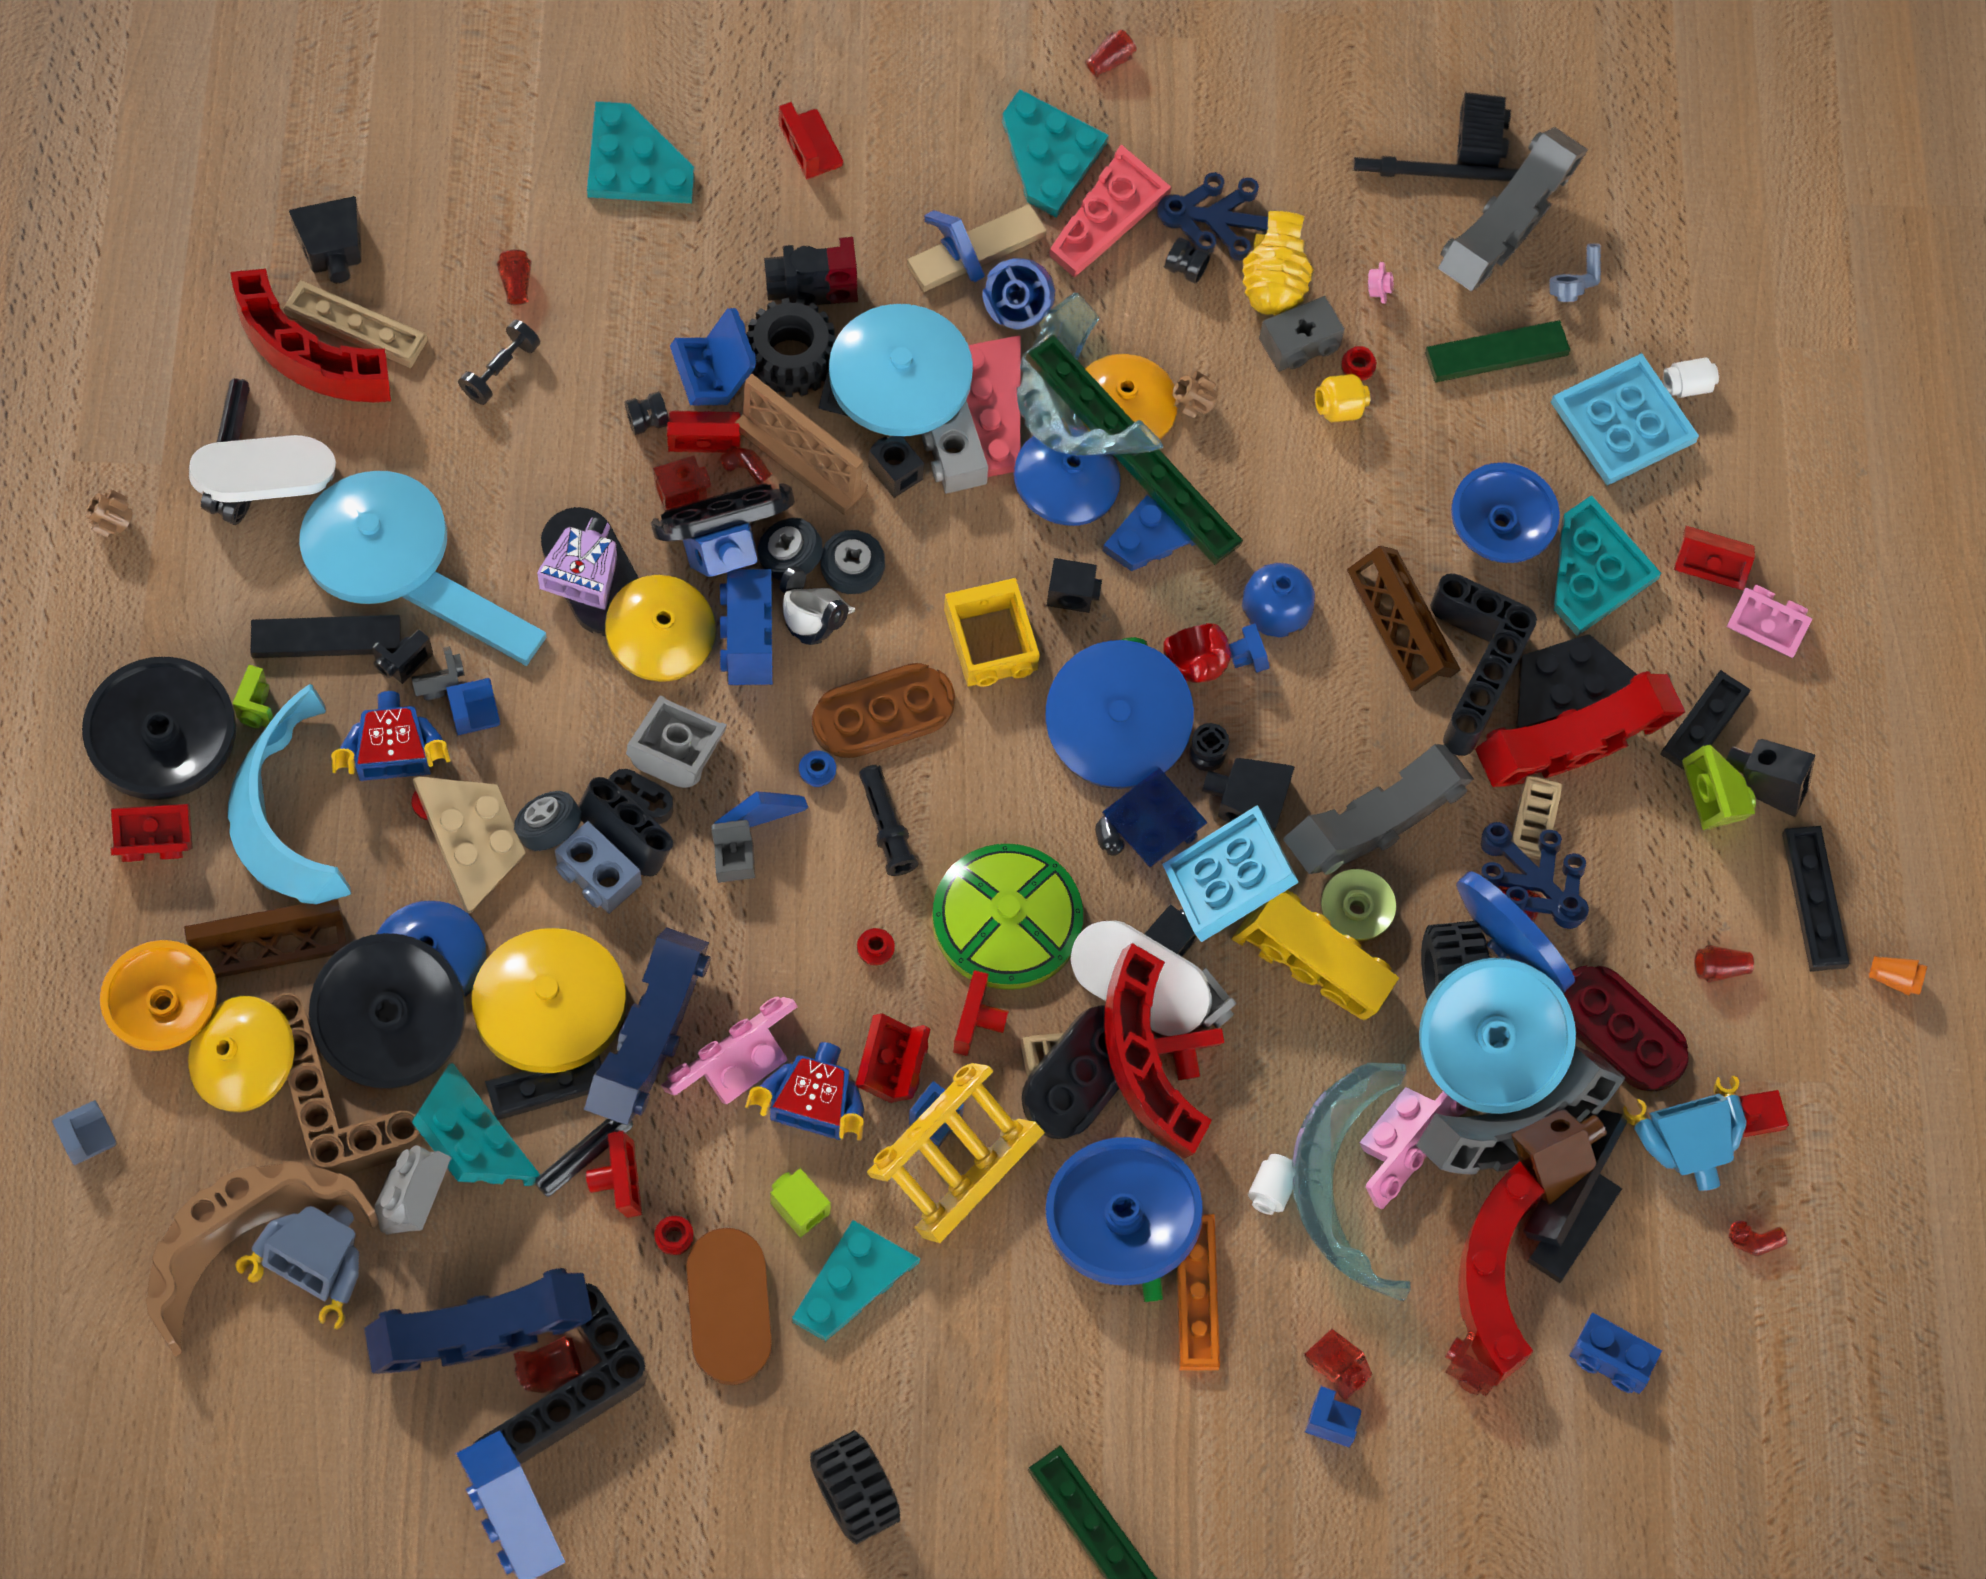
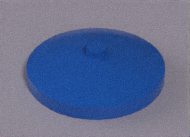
M1127 640L1106 641L1080 651L1059 670L1047 696L1046 727L1056 754L1074 774L1085 781L1101 787L1114 789L1133 788L1159 778L1179 760L1186 749L1192 732L1194 721L1193 700L1184 676L1177 666L1164 654L1138 642Z
M1468 871L1457 881L1456 887L1472 920L1478 923L1485 938L1489 941L1487 943L1488 951L1495 958L1513 959L1533 966L1548 976L1560 988L1562 993L1575 983L1574 975L1559 951L1538 926L1508 896L1487 879L1472 871Z
M1110 1138L1082 1148L1065 1161L1057 1171L1050 1184L1046 1199L1048 1232L1059 1255L1080 1274L1092 1280L1110 1285L1142 1284L1169 1273L1183 1262L1192 1251L1202 1227L1203 1208L1201 1191L1190 1168L1168 1148L1140 1138Z

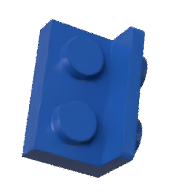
M1592 1312L1569 1356L1577 1360L1576 1364L1583 1370L1593 1374L1599 1372L1612 1379L1611 1383L1616 1388L1627 1393H1633L1634 1391L1640 1394L1650 1380L1649 1377L1663 1350Z

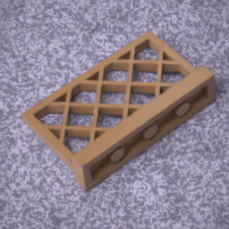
M751 374L745 380L743 415L735 422L740 423V433L845 515L867 491L868 484L862 480L864 461L756 376Z

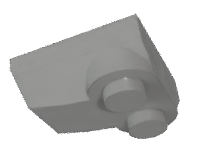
M660 695L629 741L626 754L637 769L677 787H692L700 781L702 770L724 734L727 724L709 719L666 700L665 697Z
M418 1145L401 1153L396 1162V1167L388 1172L375 1204L381 1232L395 1234L423 1229L451 1160L450 1156L440 1151L430 1152Z

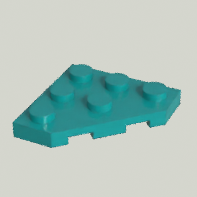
M1019 89L1002 113V124L1010 141L1011 153L1023 183V192L1027 203L1057 218L1107 145L1109 135Z
M595 101L587 184L588 198L692 204L694 166L630 103Z
M1592 495L1564 513L1561 524L1554 611L1573 633L1579 636L1659 580L1662 574Z

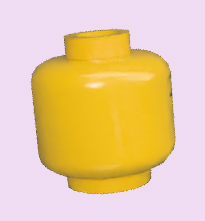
M1353 374L1327 377L1323 380L1321 386L1317 387L1315 392V405L1318 413L1324 415L1325 419L1332 423L1357 420L1362 417L1365 407H1368L1370 404L1369 388L1366 385L1363 386L1360 378Z

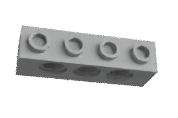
M967 400L957 414L950 419L951 421L932 431L921 434L926 452L932 451L935 460L931 461L934 479L936 482H942L945 494L987 484L988 465ZM949 448H956L961 452L949 453L946 450Z

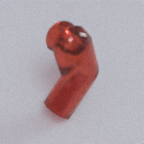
M1736 1221L1730 1227L1729 1239L1733 1246L1753 1256H1761L1788 1244L1787 1236L1781 1227L1762 1234L1753 1231L1746 1221Z

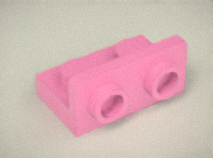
M1755 585L1753 590L1745 588L1726 627L1793 658L1812 621V618L1806 616L1808 609L1789 600L1786 606L1772 600L1775 593L1758 585Z

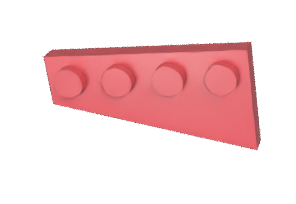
M1120 145L1109 166H1106L1099 176L1097 184L1082 201V206L1075 216L1071 217L1050 248L1049 256L1075 278L1152 211L1162 198L1170 195L1171 186L1123 145Z
M1021 335L968 345L972 356L973 374L970 392L966 400L988 465V477L1014 472L1015 461L1020 451Z

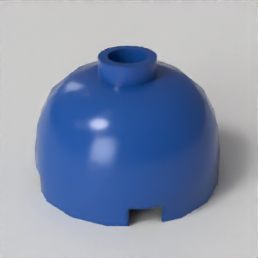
M1023 258L1009 259L996 265L987 276L988 280L986 288L983 289L982 297L986 311L998 324L1017 330L1037 325L1050 313L1055 301V286L1051 275L1045 267L1037 262Z
M1279 562L1268 564L1255 571L1246 584L1243 592L1242 609L1250 619L1249 623H1255L1259 632L1267 636L1285 637L1289 636L1291 632H1295L1298 629L1302 630L1306 627L1313 615L1315 591L1312 581L1299 568L1291 564Z

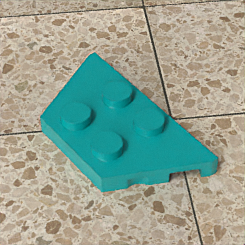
M453 1063L449 1064L412 1120L413 1125L434 1151H440L451 1157L447 1169L458 1182L475 1183L476 1181H485L489 1184H503L506 1179L523 1180L524 1186L534 1185L540 1173Z

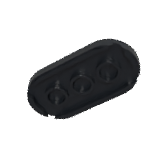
M784 483L779 484L780 489H772L771 484H759L671 508L661 514V521L658 518H654L651 522L654 538L661 541L685 540L779 514L794 504L792 488Z
M575 507L558 512L549 519L542 531L541 547L544 559H546L566 528L572 527L585 531L591 518L602 519L608 524L609 522L601 514L588 508ZM611 525L606 539L616 543L617 562L606 609L603 610L566 598L579 624L592 633L593 631L601 633L602 636H606L605 619L613 598L624 586L639 578Z
M1105 1005L1089 1008L1079 1014L1029 1075L1022 1091L1024 1114L1027 1120L1034 1121L1044 1131L1043 1135L1046 1137L1065 1139L1082 1133L1091 1125L1119 1090L1106 1047L1104 1027Z

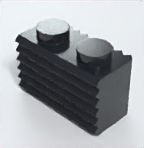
M1470 92L1464 93L1460 107L1456 164L1498 167L1500 159L1507 158L1509 138H1503V130L1509 129L1511 109H1505L1506 97Z

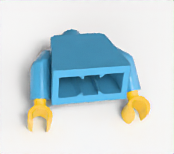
M1733 1075L1730 1078L1732 1089L1723 1088L1720 1084V1078L1717 1077L1713 1086L1715 1095L1649 1113L1651 1119H1646L1647 1109L1643 1100L1637 1099V1104L1642 1111L1639 1115H1631L1627 1111L1626 1106L1624 1105L1623 1107L1627 1123L1635 1125L1634 1129L1646 1151L1665 1168H1674L1680 1175L1694 1173L1699 1191L1715 1189L1721 1185L1716 1166L1727 1164L1734 1160L1733 1152L1739 1148L1746 1128V1119L1740 1097L1735 1095L1739 1087V1080Z

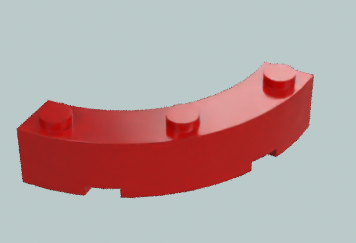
M266 268L230 272L241 324L251 343L272 367L297 384L326 396L355 402H391L385 348L365 349L341 345L340 349L318 340V336L307 331L294 320L291 321L284 314L271 289Z
M1650 671L1642 672L1634 676L1630 680L1631 684L1581 710L1570 709L1558 715L1554 720L1533 726L1507 730L1505 727H1501L1489 732L1485 737L1486 741L1477 746L1475 751L1492 787L1523 784L1527 776L1540 772L1545 779L1582 767L1628 747L1626 739L1641 731H1644L1645 735H1650L1686 712L1668 674H1651Z
M1131 943L1122 950L1108 986L1104 1027L1110 1065L1126 1102L1139 1121L1168 1149L1185 1159L1195 1154L1212 1120L1191 1105L1177 1088L1174 1089L1162 1069V1062L1156 1048L1154 1035L1151 1032L1150 1014L1156 984L1165 962Z
M1520 1161L1500 1179L1481 1206L1466 1237L1459 1268L1458 1294L1463 1321L1465 1320L1473 1352L1495 1386L1499 1385L1523 1366L1534 1352L1524 1339L1512 1315L1505 1284L1506 1257L1513 1232L1522 1218L1538 1204L1545 1192Z

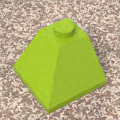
M1710 744L1701 747L1682 760L1703 830L1742 821L1755 814L1756 799L1751 787H1747L1745 778Z

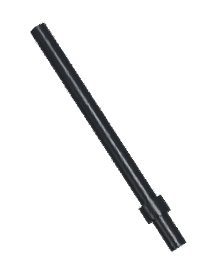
M1381 156V159L1354 157L1353 171L1379 173L1381 177H1395V174L1510 182L1519 170V168L1396 160V156Z

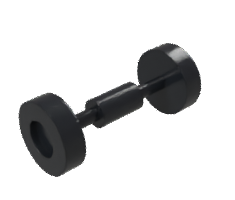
M515 319L509 324L506 332L513 343L507 349L502 348L486 365L487 371L481 377L466 371L459 378L458 384L460 388L476 403L485 405L491 399L493 393L486 384V381L492 375L497 376L513 359L512 353L518 347L528 353H533L540 345V339L537 334L524 322Z

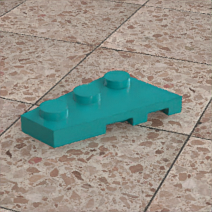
M852 1220L794 1313L792 1322L826 1342L861 1313L866 1305L893 1286L897 1279L920 1263V1258Z

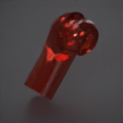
M733 446L728 448L727 453H723L720 457V462L727 471H733L736 467L746 469L757 485L762 484L772 476L758 454L752 449Z

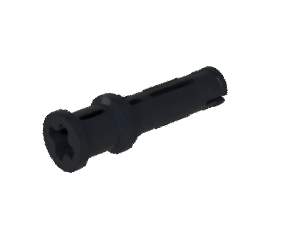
M880 765L867 766L859 771V777L864 786L877 825V845L883 848L887 860L886 872L890 876L907 874L915 870L919 865L918 859L912 855L907 841L910 836L907 828L900 825L885 782L882 767Z

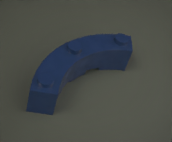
M668 927L657 936L642 982L649 984L646 993L641 996L639 1004L634 1003L630 1009L617 1040L619 1042L616 1049L618 1050L617 1053L609 1052L603 1064L594 1074L584 1110L627 1126L636 1114L643 1115L649 1101V1091L666 1057L673 1058L677 1051L680 1036L676 1034L698 977L704 978L711 960V956L706 955L709 942Z
M557 1268L543 1273V1278L524 1287L492 1298L487 1295L473 1297L467 1300L465 1305L404 1314L400 1309L387 1310L378 1315L379 1318L364 1327L371 1371L372 1374L416 1371L421 1368V1362L441 1359L442 1367L497 1356L539 1343L537 1337L539 1334L552 1332L553 1335H561L593 1318L584 1273H567V1269Z

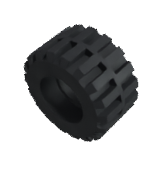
M789 298L781 299V304L778 305L774 301L768 303L766 311L760 308L756 312V320H750L748 332H746L751 349L756 355V366L751 374L760 379L777 394L780 391L785 392V397H793V393L799 392L800 396L808 395V389L810 388L814 391L821 388V381L825 382L830 354L836 340L833 323H829V316L824 311L818 313V306L813 303L809 306L804 305V300L797 299L796 303H789ZM795 340L804 343L809 349L799 355L789 356L777 352L773 347L783 341Z
M1477 922L1433 924L1426 927L1422 940L1421 964L1427 1001L1438 984L1450 973L1465 964L1490 958L1485 936Z
M853 1430L810 1453L811 1469L821 1493L839 1527L849 1540L858 1544L900 1522V1507L892 1486L874 1451L862 1435Z

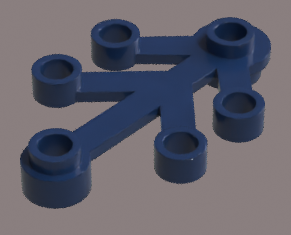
M1216 172L1207 174L1203 184L1185 196L1172 194L1161 199L1157 209L1161 222L1169 228H1181L1194 243L1196 250L1203 248L1212 254L1216 246V237L1211 232H1202L1194 221L1205 222L1229 249L1231 258L1237 261H1242L1249 255L1251 244L1247 238L1237 237L1228 226L1263 231L1264 235H1266L1268 229V217L1231 212V210L1245 201L1250 202L1256 199L1259 184L1253 178L1241 179L1237 190L1208 208L1197 207L1196 205L1209 196L1216 197L1223 192L1224 178ZM1216 182L1219 186L1211 187L1208 183ZM1250 187L1253 191L1245 192L1242 188ZM1170 208H1178L1180 211H1172ZM1208 241L1211 245L1203 246L1200 242ZM1242 246L1245 250L1237 251L1234 247Z
M1494 822L1485 827L1481 837L1482 850L1491 856L1504 855L1522 874L1504 872V868L1500 864L1488 862L1482 867V877L1496 887H1510L1506 891V896L1522 911L1551 914L1555 923L1560 927L1573 929L1580 926L1586 920L1589 906L1585 899L1579 896L1580 878L1584 875L1586 868L1585 858L1576 853L1568 854L1564 858L1562 872L1566 876L1564 892L1553 882L1556 854L1560 851L1562 837L1557 831L1545 830L1540 834L1538 849L1541 851L1538 867L1511 841V831L1505 824ZM1545 841H1552L1554 844H1548ZM1569 865H1577L1578 868H1573ZM1489 873H1493V874H1495V875H1497V876L1492 877V876H1489L1488 874H1489ZM1526 890L1541 892L1546 898L1529 897ZM1512 898H1519L1521 901H1515Z

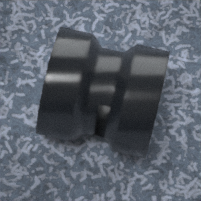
M1179 237L1169 251L1164 268L1173 273H1184L1186 280L1196 284L1203 276L1209 264L1211 252L1203 248L1196 250L1188 240Z
M660 391L649 394L647 399L638 400L633 398L624 401L628 421L634 435L645 433L647 428L653 426L658 429L667 427L669 418Z
M204 492L200 506L201 509L211 514H221L223 520L232 525H237L247 514L251 501L219 502L211 499V495Z
M1205 723L1195 730L1189 756L1196 768L1202 771H1214L1222 766L1229 746V735L1226 730L1214 723Z

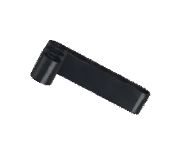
M1447 574L1439 580L1431 601V611L1439 619L1490 642L1452 714L1443 737L1444 745L1452 754L1466 756L1475 749L1530 640L1537 623V617L1534 611L1524 604L1461 575Z
M586 1283L589 1299L597 1303L596 1308L591 1311L593 1319L578 1326L577 1329L599 1363L484 1434L474 1443L500 1430L521 1465L636 1393L644 1386L647 1380L644 1358L606 1298L596 1286ZM605 1331H612L618 1335L617 1340L609 1346H603L596 1340ZM624 1364H634L639 1368L638 1373L630 1379L622 1378L617 1374L619 1368ZM591 1385H599L605 1389L603 1396L597 1400H589L583 1396V1393ZM558 1406H564L570 1410L569 1417L561 1422H555L549 1418L550 1412ZM531 1428L536 1432L531 1442L521 1444L514 1440L516 1433L520 1429Z

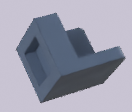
M96 1100L52 1120L73 1165H77L116 1146V1140Z

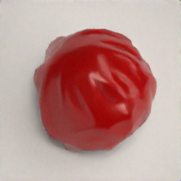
M1205 623L1182 629L1165 638L1163 642L1164 655L1177 666L1188 682L1204 683L1217 679L1225 672L1231 660L1229 640L1221 627L1214 623Z

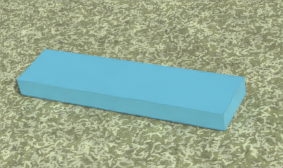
M436 571L421 586L403 596L404 599L525 666L529 664L547 638L546 632Z

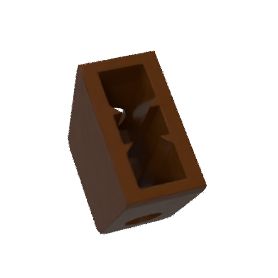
M1560 1110L1514 1132L1511 1136L1520 1162L1545 1190L1541 1198L1548 1204H1551L1595 1168L1596 1160L1591 1144L1605 1136L1607 1132L1600 1119L1595 1115L1579 1123L1566 1110Z

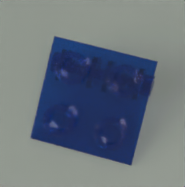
M1160 768L1102 812L1149 868L1181 843L1190 844L1198 837L1196 832L1208 823Z

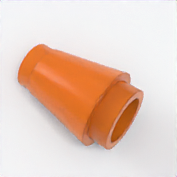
M1874 956L1869 978L1876 979V981L1910 996V993L1920 995L1928 966L1918 964L1919 960Z

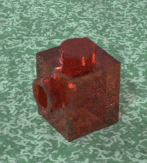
M695 455L653 468L654 485L664 511L707 498L706 488L711 487L710 478L705 466L699 468Z

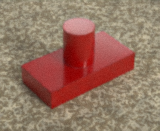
M973 971L954 1040L953 1053L968 1056L976 1027L1004 1033L1009 1011L982 1004L988 983L989 974Z
M1222 1028L1155 1039L1159 1056L1173 1053L1178 1081L1201 1077L1196 1053L1197 1049L1220 1046L1225 1043Z
M1779 1090L1739 1096L1746 1119V1128L1742 1138L1783 1131L1789 1126Z
M624 1131L608 1133L611 1165L586 1171L588 1189L590 1193L614 1189L616 1209L627 1218L641 1216L642 1206L634 1140Z

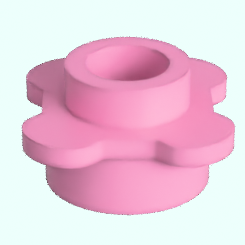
M1380 262L1379 269H1370L1368 288L1370 297H1381V303L1386 304L1387 293L1393 292L1392 272H1386L1385 263Z

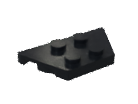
M1590 634L1524 654L1520 660V686L1517 700L1519 704L1516 729L1554 720L1558 715L1570 709L1578 711L1631 684L1630 680L1638 674Z

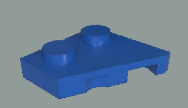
M1146 495L1103 546V552L1132 572L1146 566L1151 560L1163 559L1172 555L1173 550L1187 544L1194 546L1195 543L1155 500Z

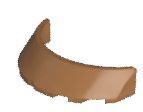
M283 1161V1164L259 1167L252 1165L233 1171L217 1179L213 1186L201 1189L190 1198L173 1217L174 1221L166 1231L161 1242L158 1241L152 1257L153 1263L149 1276L148 1296H146L147 1313L174 1356L176 1357L182 1353L183 1319L190 1295L198 1279L214 1257L243 1233L265 1222L293 1213L299 1214L306 1207H315L323 1213L329 1214L336 1205H342L349 1209L355 1221L372 1228L379 1225L374 1209L355 1181L339 1172L337 1174L322 1168L304 1165L303 1162Z

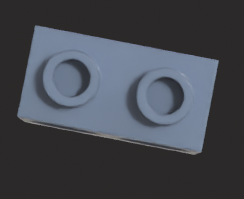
M589 821L555 850L557 862L555 868L561 877L568 883L575 881L583 889L582 895L594 908L601 906L608 914L642 885L641 871ZM579 853H588L592 856L586 862H577L573 859ZM609 877L618 880V883L612 887H603L599 884L603 879Z

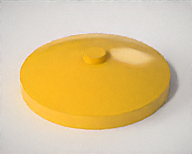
M545 928L525 932L506 941L486 959L476 976L471 1003L479 1035L485 1045L498 1058L513 1067L525 1071L556 1073L586 1064L600 1055L611 1044L622 1026L626 1012L627 996L624 978L619 965L609 951L600 943L576 931Z

